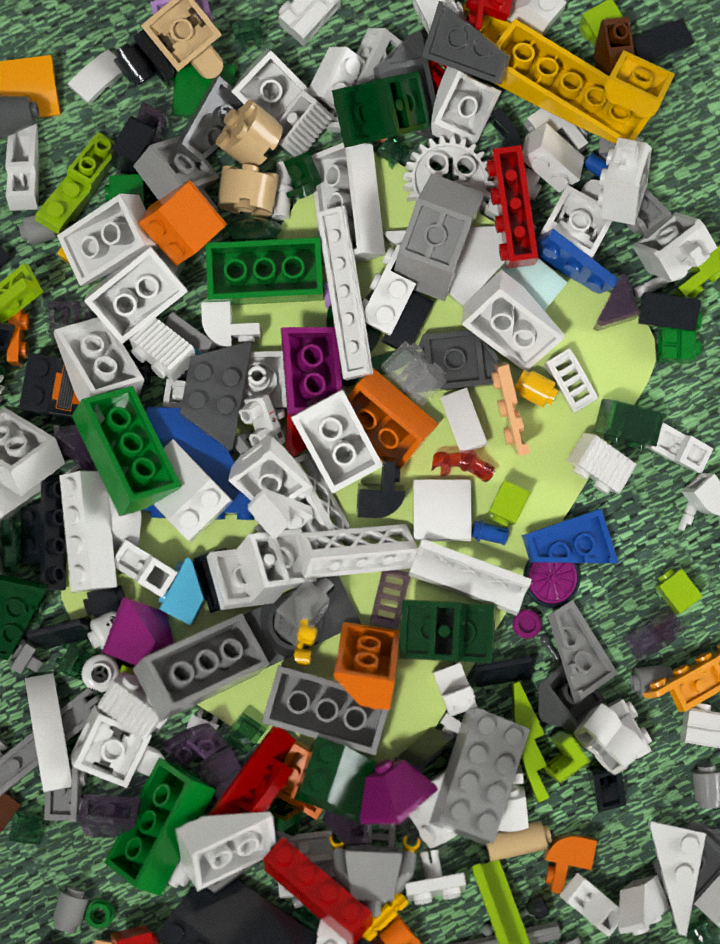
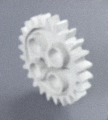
M440 136L438 144L429 139L427 143L428 149L420 144L418 153L412 152L410 159L412 162H407L405 169L409 172L403 175V180L408 182L404 185L403 191L411 192L407 197V202L416 201L417 203L418 197L431 173L445 178L449 169L448 158H451L453 164L450 180L484 192L485 196L480 210H485L488 205L485 201H490L491 194L489 191L491 188H494V183L488 181L492 177H488L486 161H481L484 152L475 154L476 144L467 148L465 147L466 139L464 138L460 144H456L454 136L451 137L449 143L445 142L443 136ZM429 163H439L442 170H433ZM457 166H466L470 173H461Z

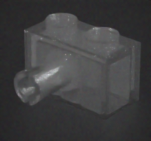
M405 340L381 365V369L422 408L446 384L447 380L444 378L446 373L435 362L430 365L423 358L425 352L416 343L413 342L410 345Z

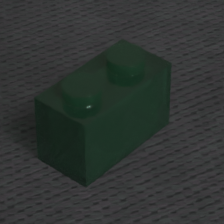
M602 399L594 432L603 434V440L619 444L620 439L629 441L628 447L645 450L646 445L657 447L665 413L616 400Z

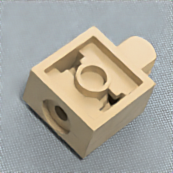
M171 0L141 25L177 71L190 62L204 78H215L221 73L223 60L211 44L222 34L195 0Z

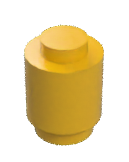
M526 370L522 372L514 388L515 391L520 393V397L544 408L546 403L552 405L559 391L554 388L556 382L534 371L528 372Z

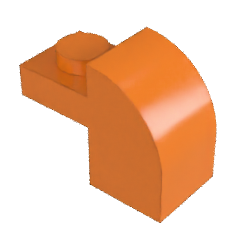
M568 833L554 838L547 845L548 849L544 850L542 857L547 861L553 862L552 866H547L545 883L549 884L548 889L551 892L561 894L564 890L568 865L592 870L597 840L588 836Z

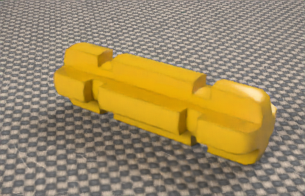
M403 893L394 894L393 901L386 902L381 907V915L373 917V925L363 935L364 939L371 941L378 934L377 931H381L398 914V910L402 911L408 905L409 901Z

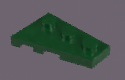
M0 575V659L8 660L47 590L48 584Z

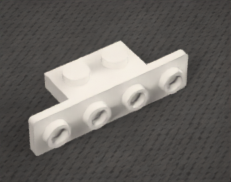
M399 243L395 250L389 247L382 261L387 266L382 275L376 273L369 287L374 290L370 300L364 298L362 301L365 324L389 336L392 334L416 283L391 271L401 246Z

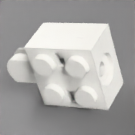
M589 180L581 191L567 185L540 235L555 229L593 258L612 223L611 220L601 219L602 207L597 206L600 190L604 189V186L599 185L600 181Z
M94 704L70 754V760L74 768L127 788L135 771L150 776L159 758L164 759V756L159 749L148 745L152 734L146 740H141L135 733L128 730L126 726L117 723V720L112 719V716H108L107 713L103 712L102 709H98L97 705Z

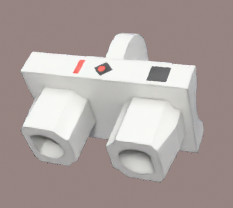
M268 394L246 398L244 400L245 406L239 410V414L245 424L253 423L255 432L250 434L249 437L252 447L263 440L265 436H273L281 445L284 444L286 440L282 432L283 427L280 419L286 416L285 409H276Z

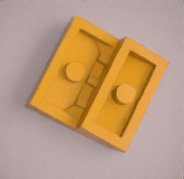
M46 55L0 61V95L30 96L31 101H36L38 104L39 118L61 116L52 56Z

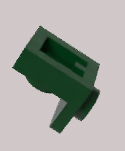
M309 151L283 162L295 187L286 192L287 198L298 195L299 199L305 198L315 193L313 187L323 182Z
M279 799L271 803L267 812H270L273 816L274 830L283 831L292 837L298 834L303 810Z

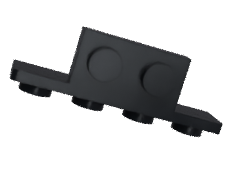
M49 475L41 481V503L21 507V564L41 563V583L48 584V590L63 591L66 590V535L60 477Z

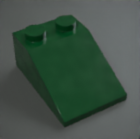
M317 736L311 745L294 799L361 823L360 812L365 780L375 770L374 766L377 762L345 745ZM366 824L374 828L379 826V824Z

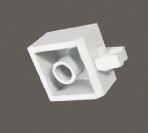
M618 137L615 149H609L606 165L609 167L608 169H602L599 182L600 186H604V189L600 190L597 206L602 207L601 219L635 225L648 183L652 148L647 143Z
M677 212L649 238L645 239L642 237L632 245L648 273L671 282L685 277L690 268L700 266L710 257V253L718 248L707 228L699 219Z

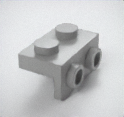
M646 189L635 225H626L634 234L639 232L647 239L672 218V214Z
M69 761L72 779L71 787L45 792L44 820L78 822L81 820V815H85L86 798L82 797V786H86L87 772L74 768L71 761Z

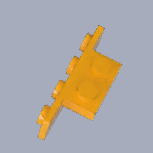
M720 644L717 645L718 650L712 654L711 652H706L695 658L696 663L689 666L686 664L672 671L673 676L670 678L662 677L649 684L651 688L642 693L644 698H657L669 691L678 711L685 712L720 692Z

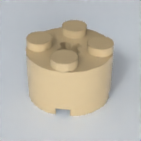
M250 99L237 111L231 109L226 114L223 120L226 126L216 139V145L240 164L258 167L267 159L264 156L265 152L269 148L272 150L276 148L281 138L283 127L276 118Z
M243 164L241 169L233 166H223L217 205L220 209L234 214H240L241 211L251 213L253 217H270L274 209L279 176L271 172L260 173L258 172L259 167L249 164Z

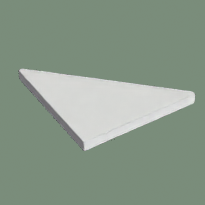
M495 226L470 227L453 272L455 276L448 295L462 308L506 263L500 260L499 244H503L501 233H496ZM406 230L386 231L383 237L396 248L398 243H402Z

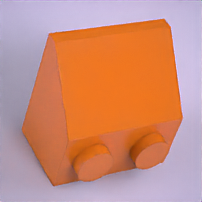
M188 180L150 205L138 222L175 266L196 254L227 224L191 180Z

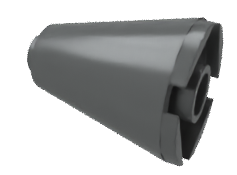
M0 95V140L36 124V118L40 117L39 108L36 101H31L30 96Z

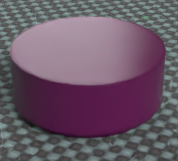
M522 610L512 620L513 631L521 638H533L541 630V619L534 611Z

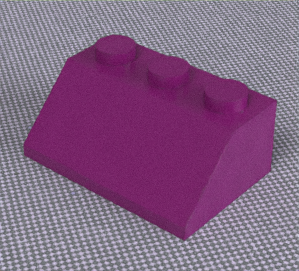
M282 327L281 341L287 414L293 416L342 390L340 357L335 327Z

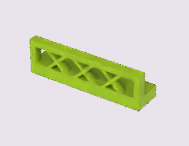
M22 264L0 282V322H7L43 293L28 264Z
M560 730L555 731L549 736L560 754L546 763L547 766L543 769L559 783L590 762L572 736Z
M500 860L472 866V872L498 944H530Z

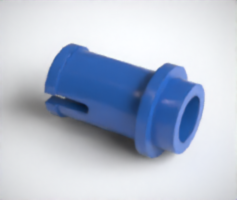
M594 152L589 155L583 164L584 169H587L599 178L602 169H608L609 167Z
M481 519L480 521H474L471 537L476 538L477 542L481 539L505 546L509 528L484 523V520Z

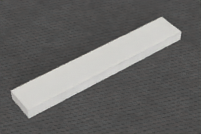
M342 205L316 213L343 379L350 380L374 373L347 208Z

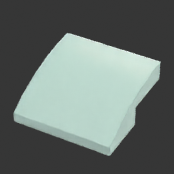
M537 259L535 265L506 269L505 264L502 268L505 273L515 279L529 292L544 311L567 284L561 276L540 259Z

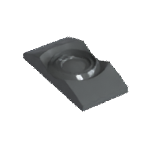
M339 576L325 577L333 583L335 590L328 596L329 604L326 613L314 626V628H317L313 644H304L303 649H308L340 634L343 622L361 624ZM295 591L278 598L275 603L265 604L243 615L269 662L266 668L294 655L296 647L274 629L276 610Z

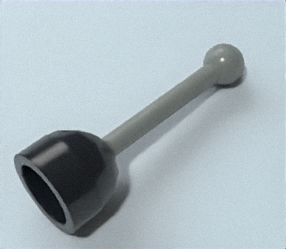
M541 893L531 897L526 904V909L519 912L521 918L529 915L532 918L541 919L551 915ZM485 924L482 927V933L485 936H490L494 931L492 925Z

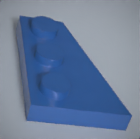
M551 229L535 238L538 259L547 266L598 294L615 287L618 281L617 277L555 229Z
M596 509L521 535L530 563H619L602 509Z

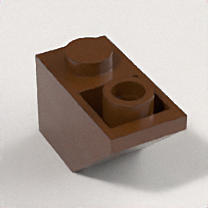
M629 17L604 19L600 23L594 51L595 68L610 76L623 50L635 55Z

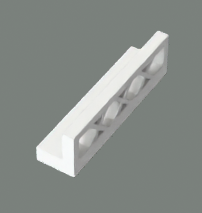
M368 28L356 53L364 59L365 64L362 65L363 69L360 70V74L357 75L358 79H355V84L352 86L374 81L373 68L387 56L386 48L389 42L397 47L402 41L386 28ZM330 109L329 112L333 115V120H330V124H327L325 129L330 132L340 133L336 109Z
M310 452L294 458L302 470L303 468L300 463L304 462L309 471V475L306 474L313 486L312 493L300 501L311 506L313 510V516L301 528L302 531L307 533L351 529ZM316 490L320 491L323 500L319 499ZM329 514L334 517L336 525L331 522ZM343 540L336 541L337 543L344 546ZM318 542L310 543L312 549L326 547Z
M406 524L300 533L298 541L305 554L301 568L304 579L410 569L418 550ZM401 534L404 541H396L390 538L389 535ZM371 537L379 541V543L370 544L362 539ZM345 540L351 543L352 546H343L336 541ZM318 542L326 547L312 549L310 543Z
M425 539L421 540L409 572L411 577L487 605H496L497 609L516 616L532 580Z

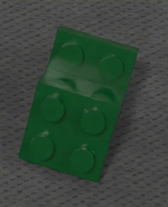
M419 71L332 90L334 107L337 112L340 133L345 148L431 128Z
M402 599L399 658L493 663L496 605Z

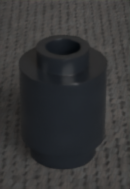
M126 43L114 52L117 56L113 60L129 83L133 82L136 87L154 74L150 69L152 65L136 44L130 47Z
M122 585L87 592L88 598L83 600L87 615H93L94 618H97L111 611L117 612L122 598L125 597Z

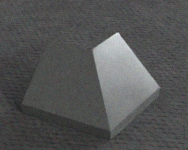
M561 663L539 685V720L574 732L590 711L600 704H604L606 700L596 689L582 700L574 703L564 667Z

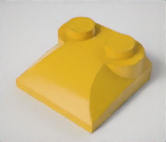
M623 50L606 82L604 95L614 105H620L629 109L640 117H651L657 113L675 74Z

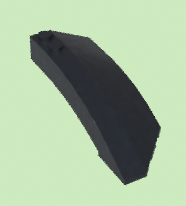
M235 878L216 893L207 887L197 891L195 886H193L172 912L156 937L164 944H316L318 935L241 880Z

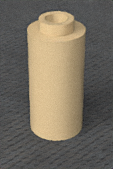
M540 820L528 823L529 828L514 832L498 831L495 842L486 844L490 862L547 850V843L552 842L548 825L543 826Z

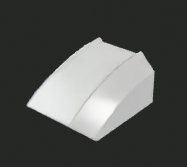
M447 66L434 103L431 120L432 135L439 138L443 136L445 141L448 142L454 136L456 144H460L464 138L466 139L465 146L476 144L501 91Z
M265 436L263 440L244 454H241L231 467L228 480L251 501L263 488L299 502L310 495L313 490L311 482L301 467L273 436Z

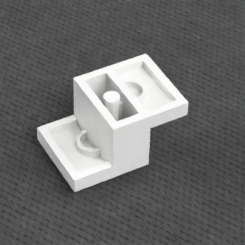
M301 528L284 530L276 539L271 538L267 532L248 534L237 549L214 551L207 555L221 610L275 603L286 589L299 588L306 580L312 584L317 582L316 578L304 579L301 572L305 559V554L298 541L299 534L302 533Z

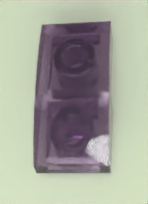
M204 723L188 728L164 742V750L183 767L198 756L206 759L227 745V740L209 723Z

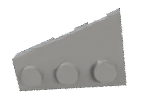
M573 600L548 615L574 703H576L616 676L618 672Z

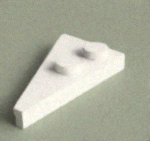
M649 820L648 826L661 867L660 871L665 890L672 908L673 920L678 934L686 936L706 833Z

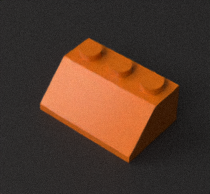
M373 368L374 374L367 375L361 379L347 399L380 461L382 462V456L394 457L396 465H400L401 470L439 424Z
M343 622L334 678L360 706L390 710L400 630Z

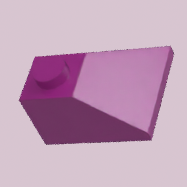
M123 597L102 652L137 665L144 657L173 645L174 641L167 613Z
M384 759L374 766L375 770L366 777L360 821L362 824H400L438 791V788L406 761Z

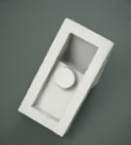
M263 488L248 504V510L273 539H276L286 528L290 530L302 528L313 516L311 506Z

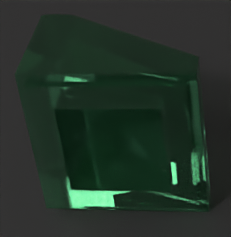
M242 713L230 726L224 736V740L246 755L265 733L266 728L245 713Z

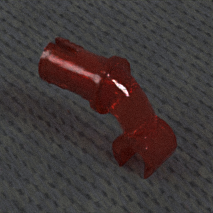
M473 450L449 454L437 452L433 455L431 471L440 466V476L448 475L451 467H460L462 471H468L483 482H487L495 473V467L480 459Z

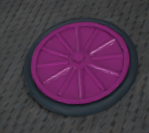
M528 560L523 573L524 577L532 579L526 591L529 597L538 605L547 608H556L568 603L573 599L580 586L581 576L577 563H530Z

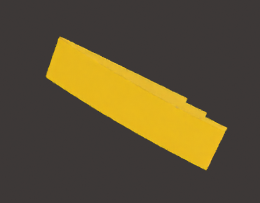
M464 3L462 5V8L465 15L464 19H466L469 9L466 8V4ZM483 15L480 32L511 56L502 84H497L498 86L561 119L615 144L618 137L636 140L651 117H640L629 109L610 103L604 95V88L609 78L608 75L516 19L510 24L507 21Z

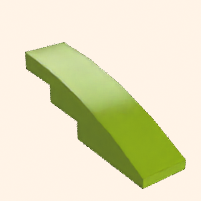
M515 681L512 683L513 722L530 729L521 761L534 797L540 803L548 799L549 796L537 771L547 765L534 739L545 733L520 682Z

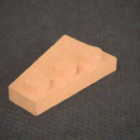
M506 362L494 364L495 372L491 373L494 389L500 390L501 400L497 401L500 417L506 418L507 428H503L506 445L511 444L519 456L530 454L529 445L522 440L521 436L524 425L519 410L515 408L517 397L509 365Z

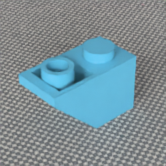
M186 557L184 562L179 561L174 569L177 572L172 586L168 587L163 597L159 598L158 602L162 603L159 608L160 610L189 625H193L206 598L195 562Z

